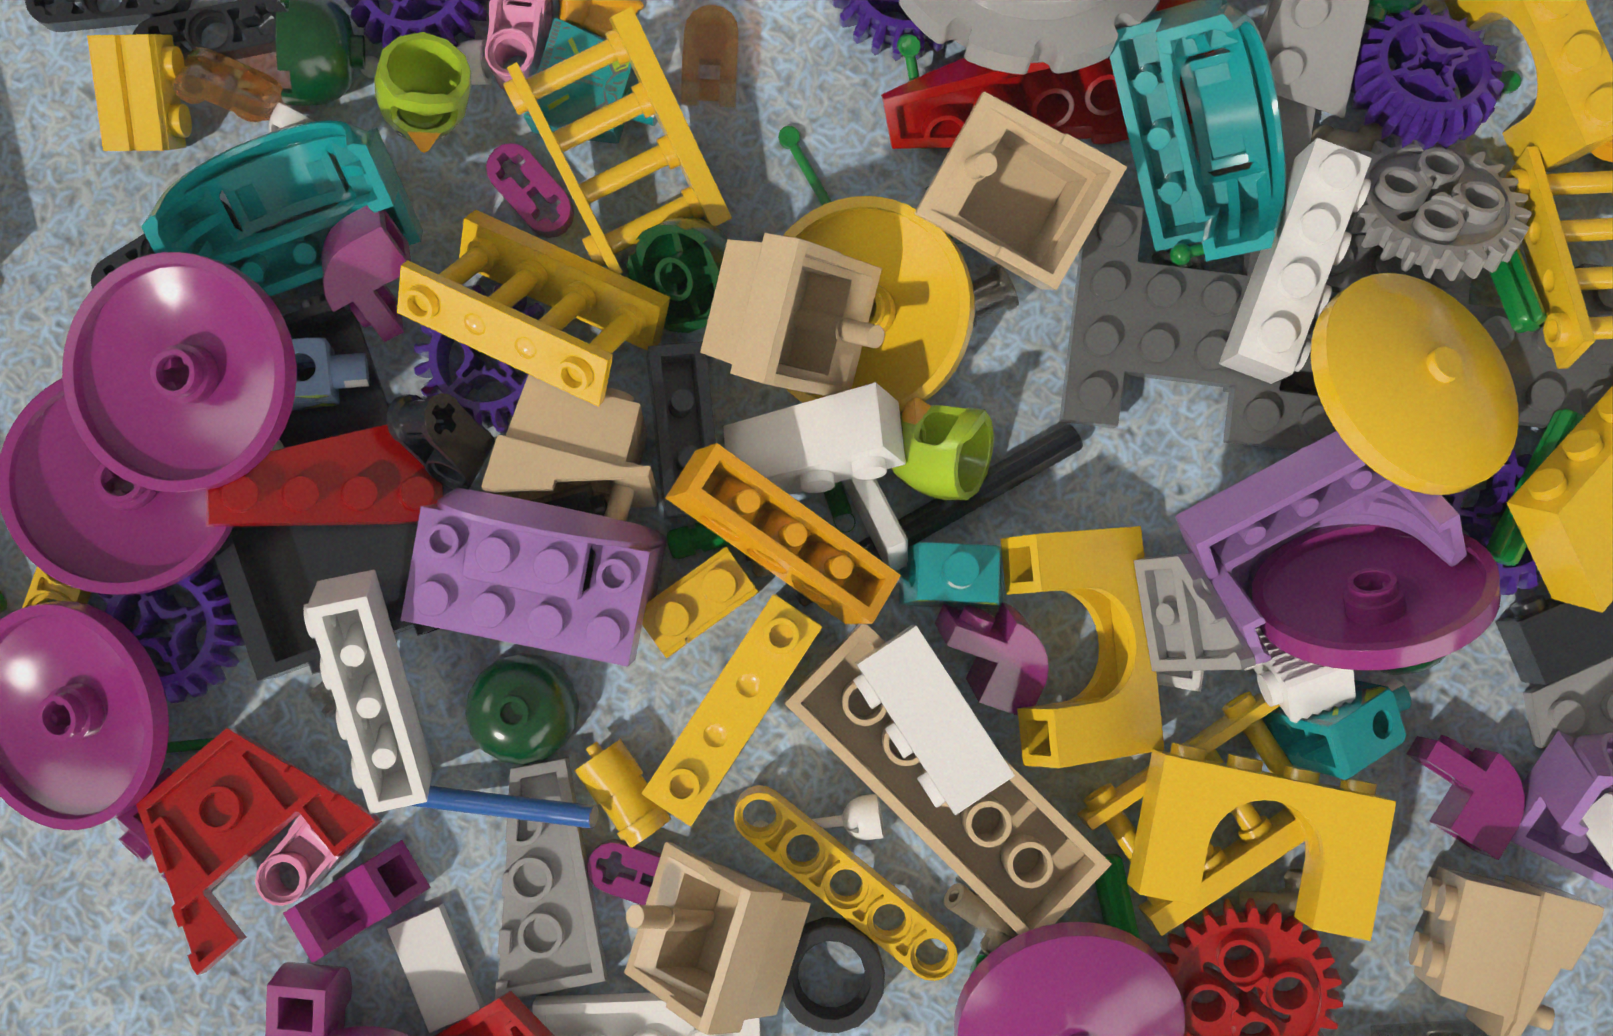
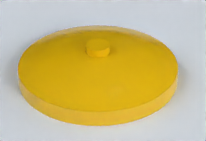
M852 196L826 203L801 217L783 236L806 240L840 252L845 256L882 268L868 323L879 325L883 328L885 333L884 341L877 348L862 346L852 389L876 382L899 402V411L902 413L906 403L914 397H918L926 402L948 382L964 357L970 341L975 314L974 291L969 269L960 250L948 233L914 214L915 208L897 200L878 196ZM785 388L802 403L826 397Z
M1380 273L1361 278L1352 283L1331 299L1323 308L1316 321L1311 341V366L1315 386L1324 410L1334 428L1349 448L1365 464L1387 480L1403 488L1429 495H1450L1462 492L1490 478L1502 468L1510 457L1517 438L1519 424L1517 395L1508 366L1496 343L1483 325L1466 307L1442 289L1419 278L1397 273Z

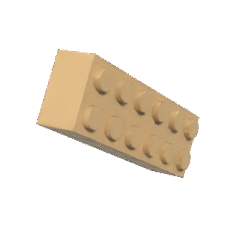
M858 624L785 699L784 704L1018 935L1042 926L1055 924L1112 864L1007 761L1006 763L1015 776L957 815L952 812L946 802L936 808L917 779L926 772L914 752L903 758L885 730L894 721L882 703L871 709L853 681L854 678L862 674L855 662L885 643L868 624Z

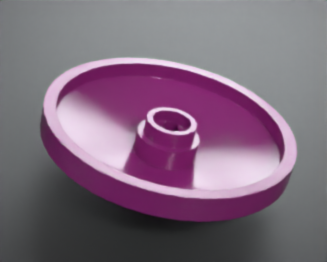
M163 252L143 256L123 264L110 272L89 292L75 314L67 334L62 362V381L67 408L78 434L91 453L110 471L128 482L150 490L196 492L221 487L237 480L256 467L270 453L283 433L292 411L297 383L295 351L286 322L270 296L254 280L235 267L215 259L189 253Z
M62 378L46 387L26 405L12 424L5 438L0 453V510L6 527L18 547L32 563L46 574L71 587L101 594L132 595L152 592L171 586L187 578L206 564L221 548L233 526L206 527L205 490L196 492L150 490L124 480L104 466L85 445L72 422L64 396Z
M1370 524L1330 525L1299 536L1272 553L1255 574L1252 583V600L1266 622L1259 626L1262 633L1275 646L1294 657L1317 665L1346 670L1397 669L1430 662L1447 656L1478 638L1491 625L1500 608L1499 569L1491 553L1478 541L1464 533L1463 537L1467 556L1457 565L1451 567L1420 540L1401 530Z
M52 601L24 607L0 619V797L15 811L29 820L60 830L91 828L127 813L148 794L156 782L165 760L169 737V715L164 688L145 648L113 616L98 608L79 602Z
M1065 922L1046 925L1029 930L1003 943L981 961L971 973L958 998L954 1017L955 1036H1184L1185 1013L1182 998L1171 972L1162 958L1149 945L1134 935L1115 927L1091 922Z

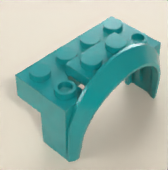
M1196 0L1156 11L1140 24L1117 28L1118 38L1110 55V60L1155 252L1173 248L1180 243L1188 245L1202 242L1207 262L1272 248L1285 206V145L1279 101L1270 61L1260 32L1253 20L1232 4H1227L1226 0ZM1220 48H1225V49H1222V50H1218V51H1214V52H1211V53H1207V54H1203V55H1199V56H1195V57L1189 58L1190 56H1194V55H1197V54H1201V53H1205V52L1217 50V49H1220ZM1181 77L1192 116L1200 163L1196 159L1180 86ZM1253 162L1249 169L1219 176H1213L1208 173L1222 168Z
M336 120L315 121L280 129L244 142L216 155L195 167L169 186L141 226L155 254L181 252L224 262L249 276L269 296L322 278V249L328 233L341 219L366 205L374 213L385 209L408 241L409 246L421 242L423 234L421 224L378 128L367 131ZM333 155H335V157H336V159H337V161H338V163H339V165H340V167H341V170H342V172H343V174H344V176H345V178H346V180H347V183H348V185H349V188H348V186H347V184H346V182H345V180H344V178H343V176H342V174H341V171H340V169H339V167H338V165H337V163H336L335 158H334ZM222 191L226 195L243 231L234 227L220 199ZM339 202L335 207L264 233H255L293 216Z

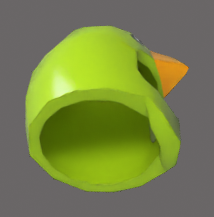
M425 32L397 37L382 49L374 78L375 97L382 118L399 136L412 141L423 153L428 152L435 141L446 137L465 117L472 85L471 70L466 56L446 39Z
M918 397L908 401L903 412L900 413L906 464L893 467V472L904 484L921 494L942 500H968L979 491L988 473L994 445L992 419L985 409L943 405L931 406Z

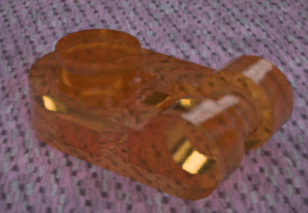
M713 4L701 6L694 10L686 20L681 78V104L684 106H698L699 101L719 102V107L736 108L739 32L737 21L732 13L724 7ZM700 65L720 66V79L700 78Z
M204 47L195 48L190 52L184 62L185 67L180 69L173 81L175 94L186 103L199 104L206 100L234 112L238 117L249 122L270 120V116L278 102L281 104L283 102L281 96L283 87L276 79L260 70Z

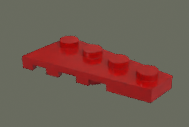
M386 424L270 451L247 474L221 487L205 490L206 527L418 524L421 506L437 504L438 499L443 497V485L432 478L425 467L399 442L394 440Z

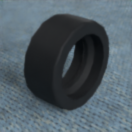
M823 917L805 923L782 996L785 1007L799 1023L817 1032L841 1033L859 1027L875 1012L884 994L885 969L877 944L845 918ZM826 941L841 942L851 947L861 958L865 970L864 983L858 995L849 1003L838 1007H823L811 1001L802 991L798 979L799 965L804 955L815 945Z

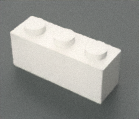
M876 382L723 426L725 449L789 495L801 491L807 493L825 492L834 488L836 482L851 478L861 480L879 478L887 473V469L906 464L899 402Z
M916 625L909 626L855 662L862 674L853 679L854 683L871 709L882 703L894 721L885 730L903 758L914 752L926 772L917 779L936 808L946 802L952 812L957 815L1015 776Z

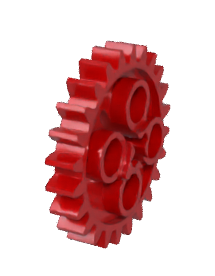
M1248 898L1244 912L1237 913L1231 901L1224 899L1223 915L1217 917L1207 906L1202 909L1203 923L1198 925L1191 919L1183 922L1186 932L1185 938L1168 933L1166 936L1168 946L1174 954L1166 952L1157 953L1169 968L1182 998L1185 1013L1184 1036H1324L1320 1028L1337 1029L1339 1026L1334 1013L1329 1009L1343 1007V1001L1339 992L1332 989L1341 985L1342 980L1337 969L1330 967L1335 960L1329 948L1319 947L1322 941L1316 930L1308 929L1302 932L1303 923L1294 917L1295 913L1282 922L1281 912L1276 903H1272L1264 915L1259 914L1253 898ZM1245 945L1252 948L1250 954L1243 959L1232 960L1225 957L1226 952L1231 947ZM1211 962L1220 968L1221 973L1213 968L1204 967L1203 964ZM1286 977L1299 979L1298 984L1293 989L1288 991L1274 989L1275 984L1280 979ZM1235 986L1241 989L1239 994L1236 993ZM1254 986L1257 989L1259 998L1255 993L1250 991L1253 989ZM1203 990H1214L1219 993L1218 997L1209 1003H1198L1193 1000V997ZM1271 1008L1285 1015H1289V1017L1285 1019L1280 1018L1272 1012ZM1254 1021L1267 1024L1261 1032L1255 1034H1247L1241 1031L1246 1024Z

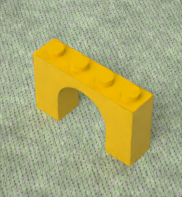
M1444 0L1453 20L1459 21L1468 16L1467 27L1471 30L1504 17L1508 18L1519 29L1530 48L1537 73L1536 102L1527 117L1502 133L1515 163L1526 147L1538 146L1545 172L1547 173L1572 163L1613 140V62L1586 0Z
M1613 386L1507 502L1552 599L1601 613L1613 601Z
M1141 526L1039 533L1000 538L1006 595L1047 591H1062L1072 595L1085 606L1091 615L1096 627L1099 644L1095 672L1087 687L1080 694L1063 702L1017 708L1023 766L1064 768L1150 753L1152 749L1165 750L1157 673L1152 671L1134 566V560L1145 558Z
M1172 742L1170 752L1152 749L1127 884L1140 895L1197 906L1209 842L1219 822L1228 813L1243 804L1260 800L1277 801L1286 806L1295 816L1305 839V861L1294 917L1313 930L1371 941L1396 801L1376 794L1377 784L1355 778L1341 779L1339 786L1320 783V772L1290 765L1284 766L1283 775L1262 771L1264 761L1235 754H1228L1227 763L1206 760V749Z

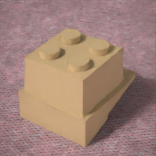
M982 92L914 214L1039 289L1057 290L1126 171L1127 166L1071 135L1063 134L998 98Z
M764 233L762 242L727 239L700 353L732 364L730 374L763 384L823 396L852 389L862 346L877 348L884 341L885 333L883 328L879 325L868 323L882 268L799 238Z
M528 375L506 436L497 435L481 486L486 493L530 501L591 483L594 496L604 494L607 501L604 516L622 521L627 520L630 508L656 507L659 496L651 466L641 465L648 435L641 404L635 403L634 397L624 391L607 388L604 402L598 407L534 376Z
M665 842L646 905H631L626 912V922L631 928H637L638 930L624 974L666 1003L667 1009L704 1034L740 1033L744 1020L777 1015L811 903L727 866L716 864L695 855L672 842Z
M1438 866L1436 878L1428 877L1424 884L1421 907L1428 912L1423 933L1416 931L1413 935L1409 949V963L1415 966L1413 974L1438 995L1467 1004L1468 1010L1465 1017L1489 1036H1521L1527 1025L1550 1030L1555 1018L1554 1008L1540 1003L1560 969L1572 971L1600 924L1604 907L1561 889L1505 875L1504 880Z

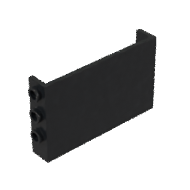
M320 294L300 303L302 309L283 315L282 317L286 322L291 339L326 338L333 348L335 355L366 353L369 369V386L339 388V405L291 411L286 427L279 438L283 447H291L386 425L389 405L360 323L353 314L350 305L348 304L333 312L326 300L325 294ZM315 368L306 369L301 374L299 381L310 379L315 373ZM418 524L233 526L228 538L215 553L214 557L257 681L277 678L307 666L310 667L312 675L321 672V654L316 638L309 636L304 620V605L309 603L316 583L320 580L375 569L394 635L411 628H415L417 636L439 630L440 628L401 621Z

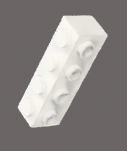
M1316 138L1295 157L1286 181L1284 211L1272 248L1260 251L1221 356L1220 365L1270 384L1292 375L1294 371L1299 372L1302 369L1311 351L1312 340L1306 338L1313 318L1318 319L1331 296L1332 287L1326 285L1332 265L1337 266L1342 261L1351 241V233L1345 231L1352 212L1356 213L1359 211L1370 190L1371 180L1366 179L1365 175L1372 158L1320 138Z
M374 569L317 581L309 603L304 605V620L308 634L311 638H316L321 654L320 670L323 683L327 690H332L337 706L336 722L339 734L349 744L352 754L351 768L355 785L358 789H363L370 814L427 802L433 767L376 571Z

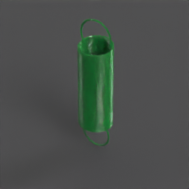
M842 481L836 482L831 490L823 492L830 513L835 518L833 519L835 526L834 520L837 519L836 517L852 513ZM853 516V518H854V526H853V528H852L851 530L846 531V532L841 531L840 529H838V530H839L840 532H843V533H848V532L852 531V530L854 529V527H855V524H856L855 517Z

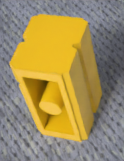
M162 34L87 35L103 151H164L186 148L185 137H189L191 134L192 119L189 108L186 104H181L178 81L184 78L185 62L182 51L173 44V36Z
M724 547L650 600L645 607L642 625L662 654L668 658L760 591L730 549Z

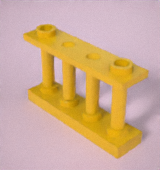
M632 6L609 18L613 30L605 33L606 40L527 79L516 62L507 67L512 79L503 83L517 114L521 115L529 111L591 235L583 238L582 241L592 262L602 267L607 265L609 270L618 274L623 272L614 254L637 244L640 239H636L641 232L678 217L689 218L693 216V218L699 219L704 217L707 223L715 227L732 219ZM618 61L620 66L630 62L639 81L638 84L631 87L633 93L552 132L537 102L538 99ZM641 114L645 118L655 114L664 133V136L656 139L658 145L578 183L563 154L564 152ZM668 166L672 170L680 166L689 187L681 190V197L606 234L603 233L589 205L590 203L661 168Z
M1538 146L1526 147L1511 170L1507 172L1505 178H1517L1518 184L1514 192L1528 196V200L1523 208L1531 211L1532 215L1526 223L1529 229L1522 240V246L1532 281L1547 314L1543 328L1544 340L1547 346L1552 348L1557 369H1568L1596 340L1613 339V316L1589 317L1581 293L1582 290L1613 289V266L1574 268L1567 242L1613 240V218L1560 220L1553 196L1612 193L1613 195V170L1546 174Z
M475 209L463 220L459 259L441 273H434L408 260L401 265L397 313L599 407L605 399L613 359L612 353L624 341L644 350H648V346L658 345L661 341L670 297ZM478 273L502 284V286L487 297L463 286V284ZM525 296H529L552 308L537 320L512 307ZM577 318L602 331L590 343H587L562 330Z
M773 594L641 794L691 827L820 632L821 624Z
M1248 691L1233 698L1222 707L1225 716L1182 743L1206 749V760L1224 763L1216 748L1243 731L1270 773L1283 775L1285 765L1293 766L1262 720L1264 716L1280 705L1270 707L1260 693L1253 696ZM1149 766L1116 788L1112 783H1108L1094 790L1084 799L1087 807L1077 813L1082 823L1092 831L1105 823L1130 862L1137 831L1123 810L1143 797ZM1251 802L1232 810L1231 814L1241 827L1238 831L1240 839L1223 850L1220 846L1213 847L1211 842H1209L1197 906L1146 896L1148 900L1139 905L1138 908L1149 925L1161 936L1165 935L1303 843L1305 839L1302 829L1292 812L1286 807L1268 819L1265 815L1260 816Z

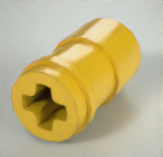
M621 738L604 750L597 741L586 748L591 759L574 771L597 805L601 804L618 829L617 835L621 840L624 839L630 848L655 833L671 820L666 810L641 794L648 783L642 776V769Z

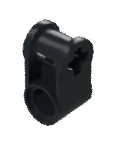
M435 393L423 400L417 395L406 394L396 397L387 411L386 423L389 433L394 440L399 442L425 467L432 478L451 489L461 488L469 490L495 445V439L485 427L478 424L456 398L450 394Z

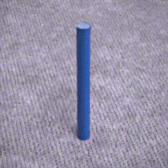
M430 786L427 802L410 805L591 829L596 826L598 821V807L595 805Z

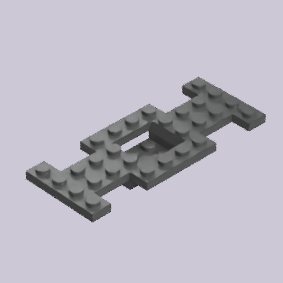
M1113 203L1105 205L1079 251L1059 422L1113 429L1118 427L1124 375L1223 387V392H1229L1223 443L1297 452L1301 448L1309 446L1337 431L1324 410L1315 386L1311 366V351L1299 372L1294 371L1292 375L1272 384L1219 364L1261 250L1244 254L1242 275L1138 262L1144 207ZM1351 234V241L1342 261L1337 266L1332 265L1326 285L1332 287V292L1340 293L1352 283L1370 275L1397 273L1431 283L1466 307L1492 337L1508 366L1517 395L1518 425L1547 428L1554 413L1564 408L1574 410L1585 416L1613 386V339L1596 340L1570 368L1557 369L1552 348L1548 347L1544 340V322L1542 327L1534 332L1527 331L1519 334L1512 329L1504 308L1468 304L1471 277L1462 269H1460L1454 281H1450L1442 269H1435L1430 279L1425 278L1422 266L1416 264L1404 272L1401 270V258L1394 256L1386 261L1380 260L1383 248L1379 245L1364 248L1361 244L1366 235ZM1584 263V264H1581V265H1579V266H1577V267H1574V268L1606 267V266L1594 265V264H1586V263ZM1613 289L1581 291L1589 317L1613 316ZM1313 318L1306 338L1311 340L1317 321L1316 318Z

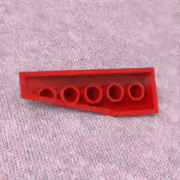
M1160 0L1155 12L1196 0ZM1213 50V51H1209V52H1205V53H1201V54H1197V55H1194V56H1190L1189 58L1195 57V56H1199V55H1203V54H1207V53H1211V52H1214V50ZM1110 56L1088 67L1059 74L1052 72L1049 65L1044 62L1030 63L1028 72L1023 75L992 70L962 58L881 94L892 149L951 148L982 92H986L1063 134H1069L1076 139L1091 138L1093 144H1112L1129 139ZM1181 77L1180 86L1188 123L1192 124L1190 107Z

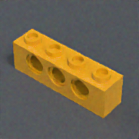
M718 443L694 452L665 497L668 501L844 624H873L901 576Z

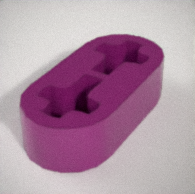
M509 143L493 150L488 157L486 170L487 176L497 191L538 235L551 238L565 233L572 225L574 218L573 205L565 191L523 146ZM510 160L514 164L525 161L520 169L530 183L522 189L511 177L501 181L500 179L505 175L502 167L505 161ZM537 193L549 204H553L558 200L561 202L556 207L560 217L553 223L546 217L539 222L536 221L541 213L531 198Z
M607 840L597 846L588 859V876L593 885L601 891L640 905H646L652 882L643 880L642 877L644 873L655 876L662 853L639 845L630 848L625 840ZM613 851L622 854L621 864L637 870L636 877L619 872L614 880L606 878V867L599 864V858L608 859Z

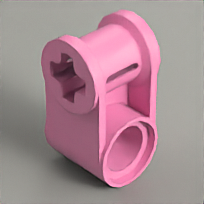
M490 0L485 59L499 87L505 92L503 83L512 79L509 71L503 69L504 63L514 56L526 57L524 64L520 67L525 78L527 79L537 74L552 26L553 0Z
M300 815L292 824L284 839L257 870L255 879L257 892L264 901L272 905L284 906L291 904L316 889L326 875L349 854L355 845L342 856L335 857L302 815ZM283 862L292 864L299 872L300 880L296 890L284 886L280 880L279 872Z

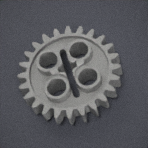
M1394 135L1389 146L1377 140L1374 142L1371 152L1366 150L1360 151V154L1372 158L1365 175L1366 179L1371 180V186L1362 207L1358 212H1352L1350 218L1353 219L1348 230L1354 233L1366 232L1361 245L1364 248L1377 245L1382 247L1383 251L1380 255V260L1386 261L1394 256L1401 258V270L1404 272L1416 264L1422 266L1425 278L1430 279L1435 269H1442L1445 276L1450 281H1454L1460 269L1469 277L1475 279L1482 268L1493 273L1497 270L1501 261L1508 263L1529 229L1526 223L1532 214L1531 211L1523 208L1528 200V196L1514 192L1518 179L1501 178L1500 175L1505 166L1503 164L1491 166L1484 164L1483 161L1486 157L1484 151L1470 156L1465 153L1466 146L1464 142H1459L1453 149H1445L1436 143L1434 147L1423 151L1417 140H1413L1411 144L1402 148L1400 137Z

